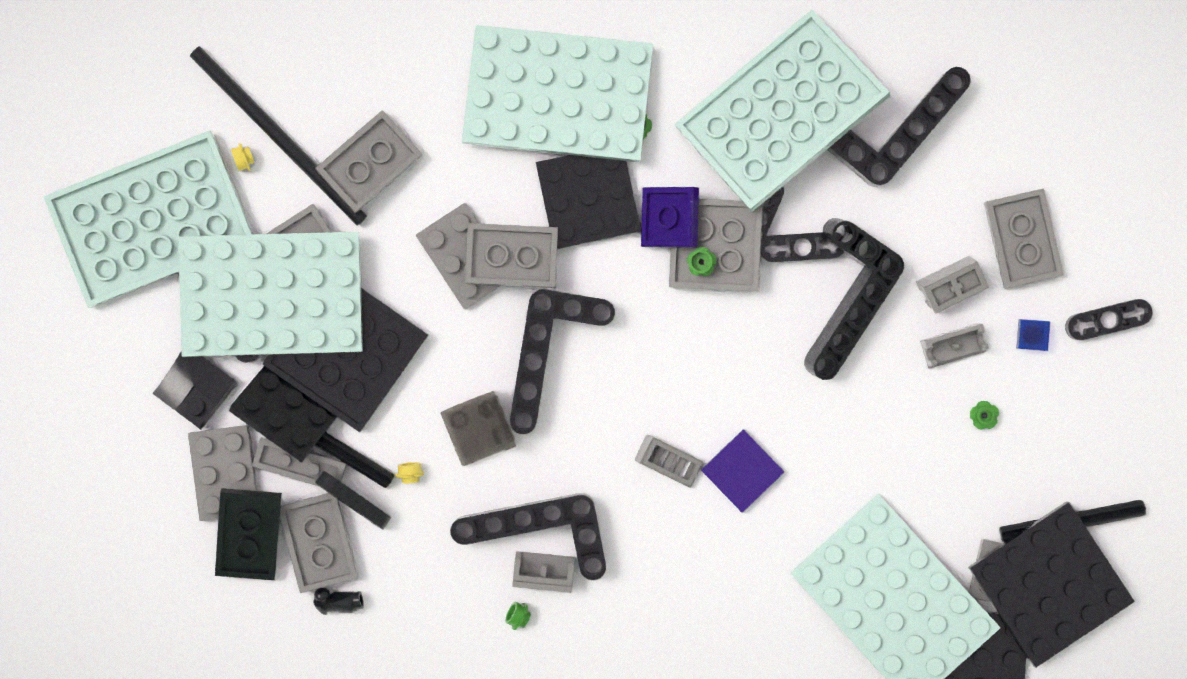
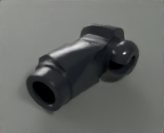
M323 587L317 589L314 593V606L323 615L333 611L353 614L354 611L364 608L361 591H334L330 594V591Z

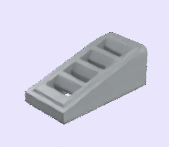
M648 434L645 436L634 459L636 462L691 488L703 464V461ZM655 445H657L658 447L655 450L651 458V461H648ZM667 450L669 452L662 466L660 467L658 466V463L664 451ZM676 455L680 456L673 471L670 472L669 469ZM686 460H688L691 463L684 477L682 478L679 475L684 467Z

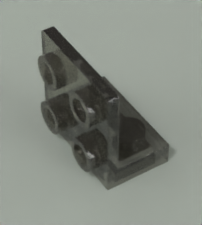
M495 389L445 409L440 413L462 466L517 446L516 439Z

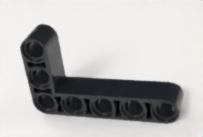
M957 66L943 73L878 151L873 149L852 130H849L827 150L868 185L878 187L886 184L968 89L971 82L970 74L966 69ZM950 74H956L960 77L962 82L960 89H954L949 85L948 77ZM931 97H937L942 101L940 112H934L930 109L929 99ZM916 119L922 123L923 132L920 135H915L910 131L909 124L911 120ZM893 142H898L903 146L904 154L901 158H896L891 154L890 146ZM850 146H857L862 150L860 161H853L849 158L848 149ZM873 165L883 167L885 171L883 180L877 181L873 179L870 173Z
M831 218L824 224L823 237L828 243L862 265L863 268L804 359L805 369L822 380H830L839 372L904 270V261L899 254L854 223L840 218ZM843 225L844 235L841 239L837 240L836 230L839 226ZM866 241L868 245L867 251L864 255H860V245ZM886 258H889L890 267L883 271L882 264ZM870 283H873L874 291L870 296H867L866 288ZM854 308H857L858 316L855 320L851 321L850 313ZM841 333L842 340L840 344L834 346V337ZM825 358V367L822 370L818 371V362L821 359Z
M545 289L537 290L531 295L510 414V425L516 433L528 434L532 432L537 423L554 318L605 326L615 316L614 306L608 300ZM540 294L548 295L551 299L550 308L544 312L538 311L534 305L535 298ZM569 299H575L581 305L580 313L576 316H568L563 310L564 303ZM598 304H605L610 309V316L605 321H598L593 316V309ZM537 323L542 324L546 328L547 334L541 341L533 340L529 334L531 326ZM530 353H536L541 357L542 364L537 370H530L525 365V357ZM532 383L537 389L536 396L532 399L523 398L520 394L522 384ZM526 412L531 416L532 424L528 428L522 429L516 425L515 417L518 413Z
M586 493L569 494L458 517L450 528V535L456 543L468 545L571 524L582 576L588 580H597L606 571V560L593 499ZM579 499L586 500L590 505L589 511L583 515L575 513L573 510L575 501ZM549 505H555L560 509V517L556 520H548L543 514L544 509ZM519 511H526L531 516V522L526 526H520L515 522V514ZM489 517H497L501 520L502 528L497 532H491L486 528L485 521ZM459 523H468L473 529L472 535L467 538L459 536L456 531ZM583 529L593 530L596 535L594 541L589 544L582 543L578 537L580 531ZM590 558H596L601 562V568L595 573L588 572L584 567L585 562Z

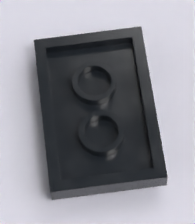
M263 366L229 408V412L301 463L337 419V416L265 366Z
M221 488L215 576L275 581L282 493Z

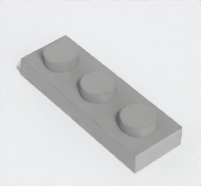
M261 437L252 466L318 486L315 484V481L323 470L342 482L347 464L310 452L301 463L269 439Z

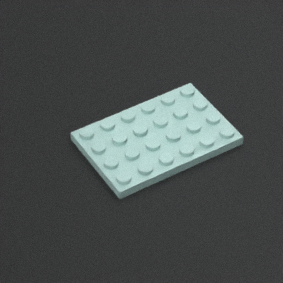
M811 9L676 122L675 126L746 207L753 212L888 99L890 92Z
M475 25L462 144L640 163L653 43Z
M211 130L43 196L88 308L179 273L178 236L253 234Z
M360 232L178 236L182 357L363 352Z
M879 494L790 572L885 679H945L1000 629L999 625Z

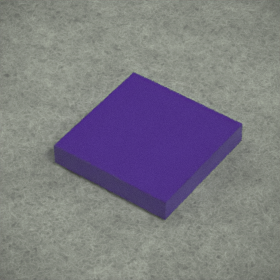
M643 187L641 247H697L699 187Z
M744 429L700 469L741 513L784 473L782 468Z

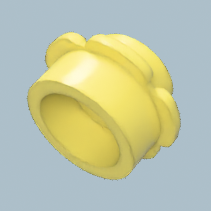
M238 143V147L231 149L238 171L245 169L250 171L249 165L255 163L249 146L243 148L242 144Z
M407 462L398 464V473L395 474L397 478L402 479V483L409 484L419 482V477L424 475V471H422L420 462Z

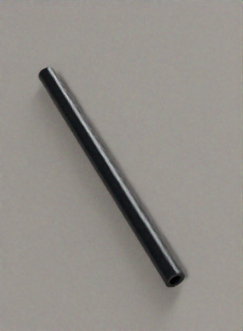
M201 46L192 51L190 54L191 59L356 226L360 225L367 218V215L362 210L355 214L315 170L318 165Z

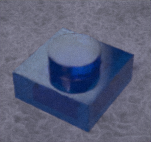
M1018 319L1016 349L1048 351L1051 321Z

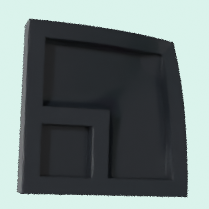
M180 352L174 364L152 394L202 430L237 385V382L205 357H182V352Z

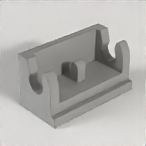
M970 256L916 281L919 290L926 297L925 303L935 314L989 288L978 261Z
M976 323L920 340L928 369L986 352L989 346L983 338V333L985 332L983 324Z
M516 551L512 587L572 593L575 557Z

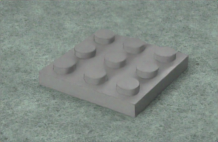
M699 199L697 247H671L669 287L759 292L764 203L751 212L742 201ZM698 247H706L710 253L712 252L716 256L717 262L713 266L714 271L708 276H695L689 271L687 257L690 252H694ZM700 259L699 264L703 265L704 260Z

